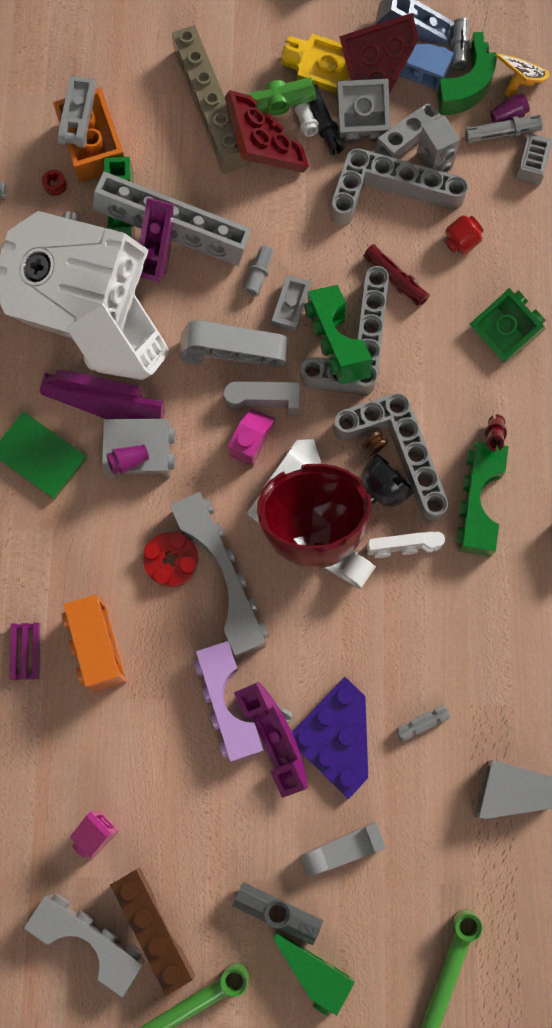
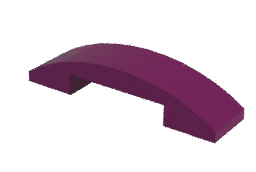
M260 682L234 692L245 718L252 717L275 768L270 773L281 797L284 798L307 789L305 769L297 743L283 713L269 692Z

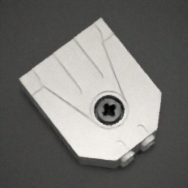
M37 211L8 230L6 238L2 243L0 253L1 307L4 314L27 325L73 339L66 327L104 304L121 331H123L127 319L126 316L149 250L125 233Z

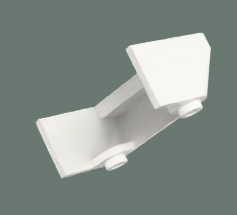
M135 295L128 310L123 331H121L104 304L66 327L83 353L84 362L87 367L98 373L144 380L151 376L169 355L165 341Z

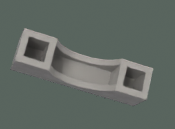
M57 893L54 896L51 894L44 896L24 929L47 945L66 936H75L87 941L94 948L98 956V981L123 997L146 960L141 958L143 953L131 944H128L126 947L118 942V935L106 927H103L101 930L92 924L94 919L82 910H79L77 913L69 908L70 902Z

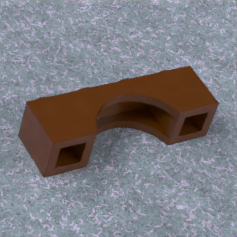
M141 868L110 884L165 996L191 982L195 977V973L182 948L177 944L165 924L156 904L154 893Z

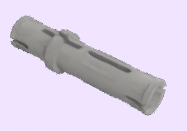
M540 114L525 118L515 116L511 120L465 127V140L467 144L507 136L516 138L520 137L521 134L542 131V117Z

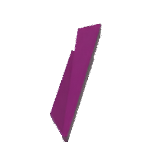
M57 370L55 375L44 373L40 387L41 395L104 419H163L165 414L163 401L142 398L140 386L66 370Z

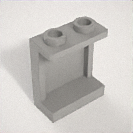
M104 419L102 472L105 478L117 479V474L113 475L106 454L111 453L112 449L143 444L147 448L149 460L124 474H163L164 477H170V470L175 469V454L170 453L171 444H175V428H171L169 419Z

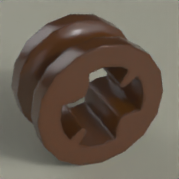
M381 431L371 435L362 444L364 449L367 448L369 450V456L377 454L389 443L387 438H382L383 433Z

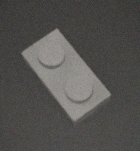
M291 275L286 276L272 318V325L297 332L312 281Z

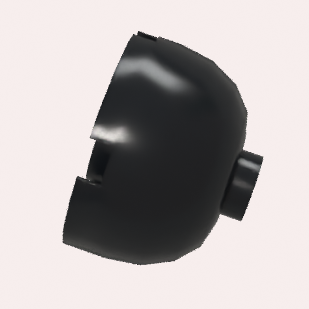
M378 453L364 467L361 483L367 493L370 494L373 505L376 502L386 507L400 505L414 493L413 488Z

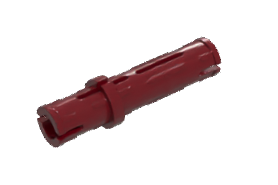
M372 244L365 251L363 257L372 265L386 269L389 280L397 287V291L400 294L404 293L417 307H421L428 300L430 294L414 281L415 278L411 274L407 275L375 244Z

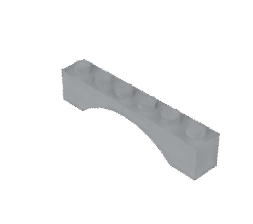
M198 492L170 504L181 533L205 549L216 561L224 575L229 598L228 616L224 632L235 658H240L265 647V638L269 637L263 621L258 623L254 616V613L258 611L252 596L247 598L243 591V588L247 586L241 571L236 573L232 566V563L236 562L230 546L225 548L221 541L225 535L220 523L214 524L210 514L214 513L209 498L203 500L201 493Z

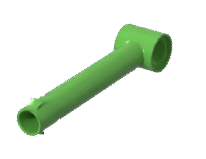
M460 910L452 919L455 933L420 1028L441 1027L470 943L477 940L482 934V923L470 910ZM465 918H472L474 920V928L469 933L460 931V923Z
M241 963L228 965L222 977L145 1023L140 1028H175L227 995L230 997L242 995L249 982L248 969ZM232 972L239 973L243 978V984L238 987L230 985L227 975Z

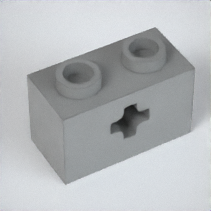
M445 115L422 126L416 154L424 167L447 173L453 168L460 139Z

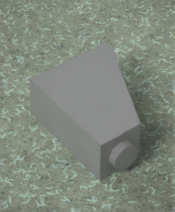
M489 760L487 762L475 813L476 818L489 819L552 809V776L496 760Z

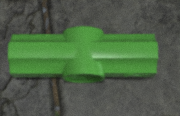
M312 77L290 83H285L282 80H273L266 84L265 89L247 94L251 95L258 102L256 107L263 114L269 112L272 115H283L289 111L291 106L316 100Z

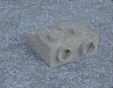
M388 79L337 82L338 130L340 138H345V142L348 143L358 142L360 137H369L370 141H377L378 137L391 129Z

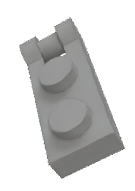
M70 76L58 131L59 145L67 146L68 143L76 144V147H86L87 131L97 87L96 79ZM70 128H77V133H69Z

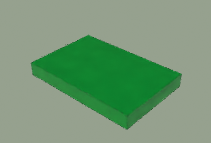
M24 411L0 439V461L54 500L87 460L85 454Z

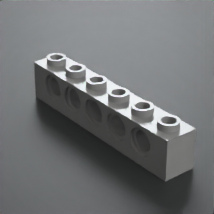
M103 171L94 191L92 210L142 229L147 198L174 204L172 241L239 266L252 229Z

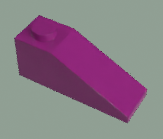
M147 198L139 244L149 251L143 264L141 278L160 282L167 274L171 252L174 204L152 198Z

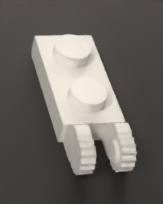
M440 531L374 538L368 541L366 551L367 556L374 555L375 558H386L391 556V552L399 551L402 552V555L418 553V549L431 553L439 551L442 545H444L446 538Z

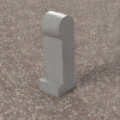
M429 103L423 105L378 137L375 153L398 159L419 142L423 125L442 116Z
M231 382L225 387V404L232 410H240L245 406L288 408V416H299L300 383Z
M372 822L300 855V859L307 877H311L328 869H334L374 852L384 850L386 847L377 823Z

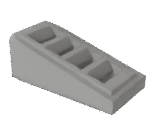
M531 133L528 134L516 179L538 185L541 184L551 150L552 139ZM533 142V143H537V144L544 145L545 148H544V147L537 146V145H533V144H531V143ZM532 149L535 151L543 152V155L531 152L529 150ZM528 157L540 159L541 162H540V161H536V160L529 159ZM526 164L534 165L540 168H533L530 166H526Z

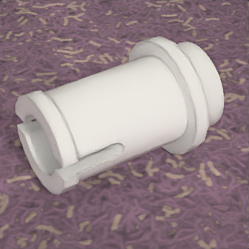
M308 103L298 104L295 107V113L300 122V132L306 137L314 136L318 132L319 123L314 119Z

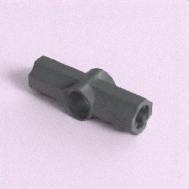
M244 881L232 905L266 922L272 928L280 929L311 945L317 939L323 923L322 919ZM274 905H281L286 910V916L281 921H274L269 915V910Z

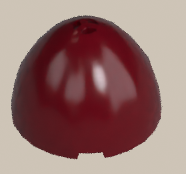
M304 464L299 470L287 474L284 471L279 473L262 489L257 502L259 523L264 535L275 551L293 564L311 569L333 566L351 554L362 541L371 514V496L362 486L359 477L348 470L328 464Z

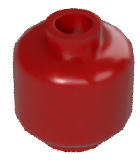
M462 215L446 228L445 234L447 239L444 242L453 253L458 251L465 255L481 243L484 230L472 215L470 217Z

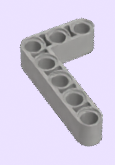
M353 149L347 155L332 199L331 218L337 225H348L354 217L364 185L448 209H458L464 203L468 184L464 178L364 149ZM377 171H384V172H386V173L381 174V173H378ZM427 184H430V185H433L434 187L432 188V187H428V186H426V185H427ZM346 186H353L355 188L348 189ZM451 191L458 192L459 194H453ZM344 207L348 210L341 211L338 208Z
M373 266L366 272L357 338L358 340H364L368 351L374 355L372 357L371 382L363 383L359 380L340 385L339 381L333 378L330 372L329 359L309 357L302 362L300 371L301 382L306 388L368 395L375 389L389 280L388 272L383 267ZM378 280L382 284L374 285L370 281ZM374 303L377 304L379 308L371 309L367 305ZM372 327L377 332L367 333L364 329ZM308 370H316L319 374L311 377L306 372Z
M396 393L340 411L336 415L334 423V433L340 440H352L382 429H389L409 484L413 488V495L422 517L430 522L440 520L447 510L448 501L408 398L403 394ZM398 405L403 409V412L395 413L390 407ZM373 413L378 417V420L369 421L365 418V415ZM343 421H348L353 427L346 430L339 424ZM408 429L411 431L412 436L403 437L399 430ZM417 453L422 460L414 462L410 460L408 455ZM425 477L430 480L431 485L429 487L421 486L418 479ZM436 502L441 510L433 512L429 510L427 503Z

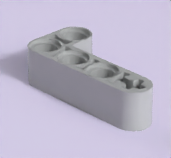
M199 320L187 323L181 333L180 360L185 363H201L208 356L270 367H281L286 364L287 337L281 334Z

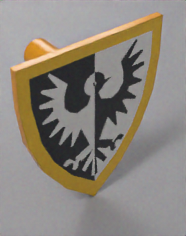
M497 53L495 55L515 72L504 93L508 97L516 93L519 85L533 86L535 82L542 83L549 78V71L533 63L509 55Z

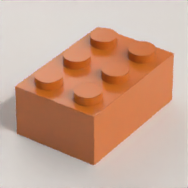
M102 88L96 89L87 131L86 147H76V144L71 143L67 145L79 183L102 176L104 158L124 157ZM65 98L53 102L59 123L61 122ZM70 128L69 133H77V128Z
M95 594L65 603V612L61 613L65 629L70 630L73 638L69 640V647L72 656H76L79 661L80 667L76 668L79 683L84 684L86 688L93 692L126 683L104 601Z

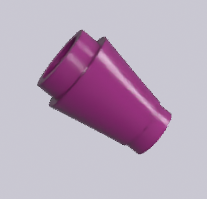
M514 93L491 110L490 115L494 123L511 120L515 116H518V118L525 117V113L529 112L530 108L523 93L518 95Z
M144 444L112 449L111 453L106 454L113 475L118 473L123 475L149 460V454Z

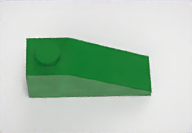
M276 931L273 940L310 1000L314 1002L313 1007L326 1016L330 1012L337 1016L355 983L353 977Z

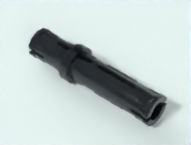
M314 84L316 100L308 103L315 119L319 123V135L324 138L331 155H335L334 148L337 154L344 150L345 146L337 132V123L332 120L318 85Z

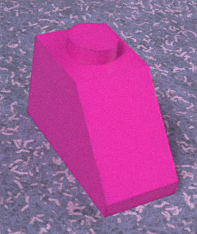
M251 408L239 423L228 445L229 456L254 466L276 419Z
M90 811L70 836L75 842L72 847L82 858L86 855L89 858H94L119 831L100 811Z

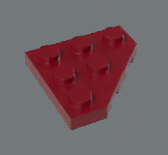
M413 13L339 36L350 80L388 79L389 94L419 41Z
M229 90L225 95V101L241 159L304 173L309 165L303 146L296 139L292 142L282 132L284 127L270 114L266 117L256 107L258 102L251 95Z

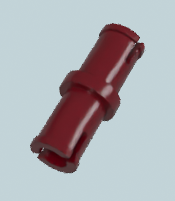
M496 414V419H494L493 415L489 418L488 426L485 430L486 446L494 452L497 451V446L499 451L504 447V440L507 436L505 419L499 414Z

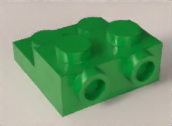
M510 288L469 324L504 363L510 360L524 346L527 347L546 330L543 325L546 321L545 318L536 309L531 312L525 305L529 301L519 290L514 293Z

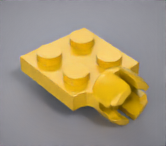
M311 34V37L305 41L293 36H289L286 39L287 45L285 44L283 47L280 64L295 70L298 73L296 80L312 77L313 83L318 85L319 88L336 94L337 82L349 80L341 43L315 34Z

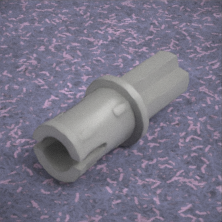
M267 245L259 248L254 264L249 267L250 274L243 290L250 296H259L263 281L269 275L268 268L274 250Z

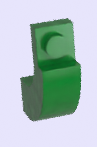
M473 32L469 48L472 70L461 77L440 79L437 91L440 115L464 112L478 104L488 92L494 75L497 57L495 56L496 52L489 53V44L484 41L483 32Z

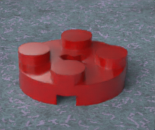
M165 532L159 534L145 546L143 564L148 576L154 582L172 588L187 583L193 577L198 566V553L193 542L182 533ZM168 553L178 555V558L175 560L176 565L170 566L169 563H163Z

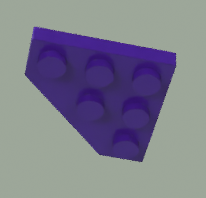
M344 677L292 733L299 752L349 799L368 779L366 697Z

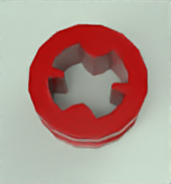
M50 170L42 177V184L48 194L58 196L66 190L67 184L60 171ZM53 179L56 182L57 179L59 183L57 185L53 183L51 186L49 182Z

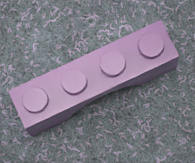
M229 641L196 651L198 659L193 660L198 676L203 675L206 686L202 687L206 703L212 702L215 713L210 714L214 729H220L223 740L219 741V746L223 758L229 757L230 762H234L264 752L255 723L235 718L227 710L224 702L226 684L238 671Z

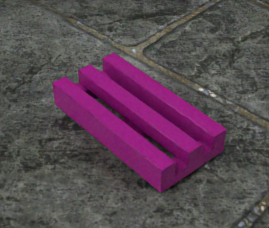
M11 623L10 680L40 679V623ZM19 630H22L21 674H18ZM29 630H33L32 674H28Z

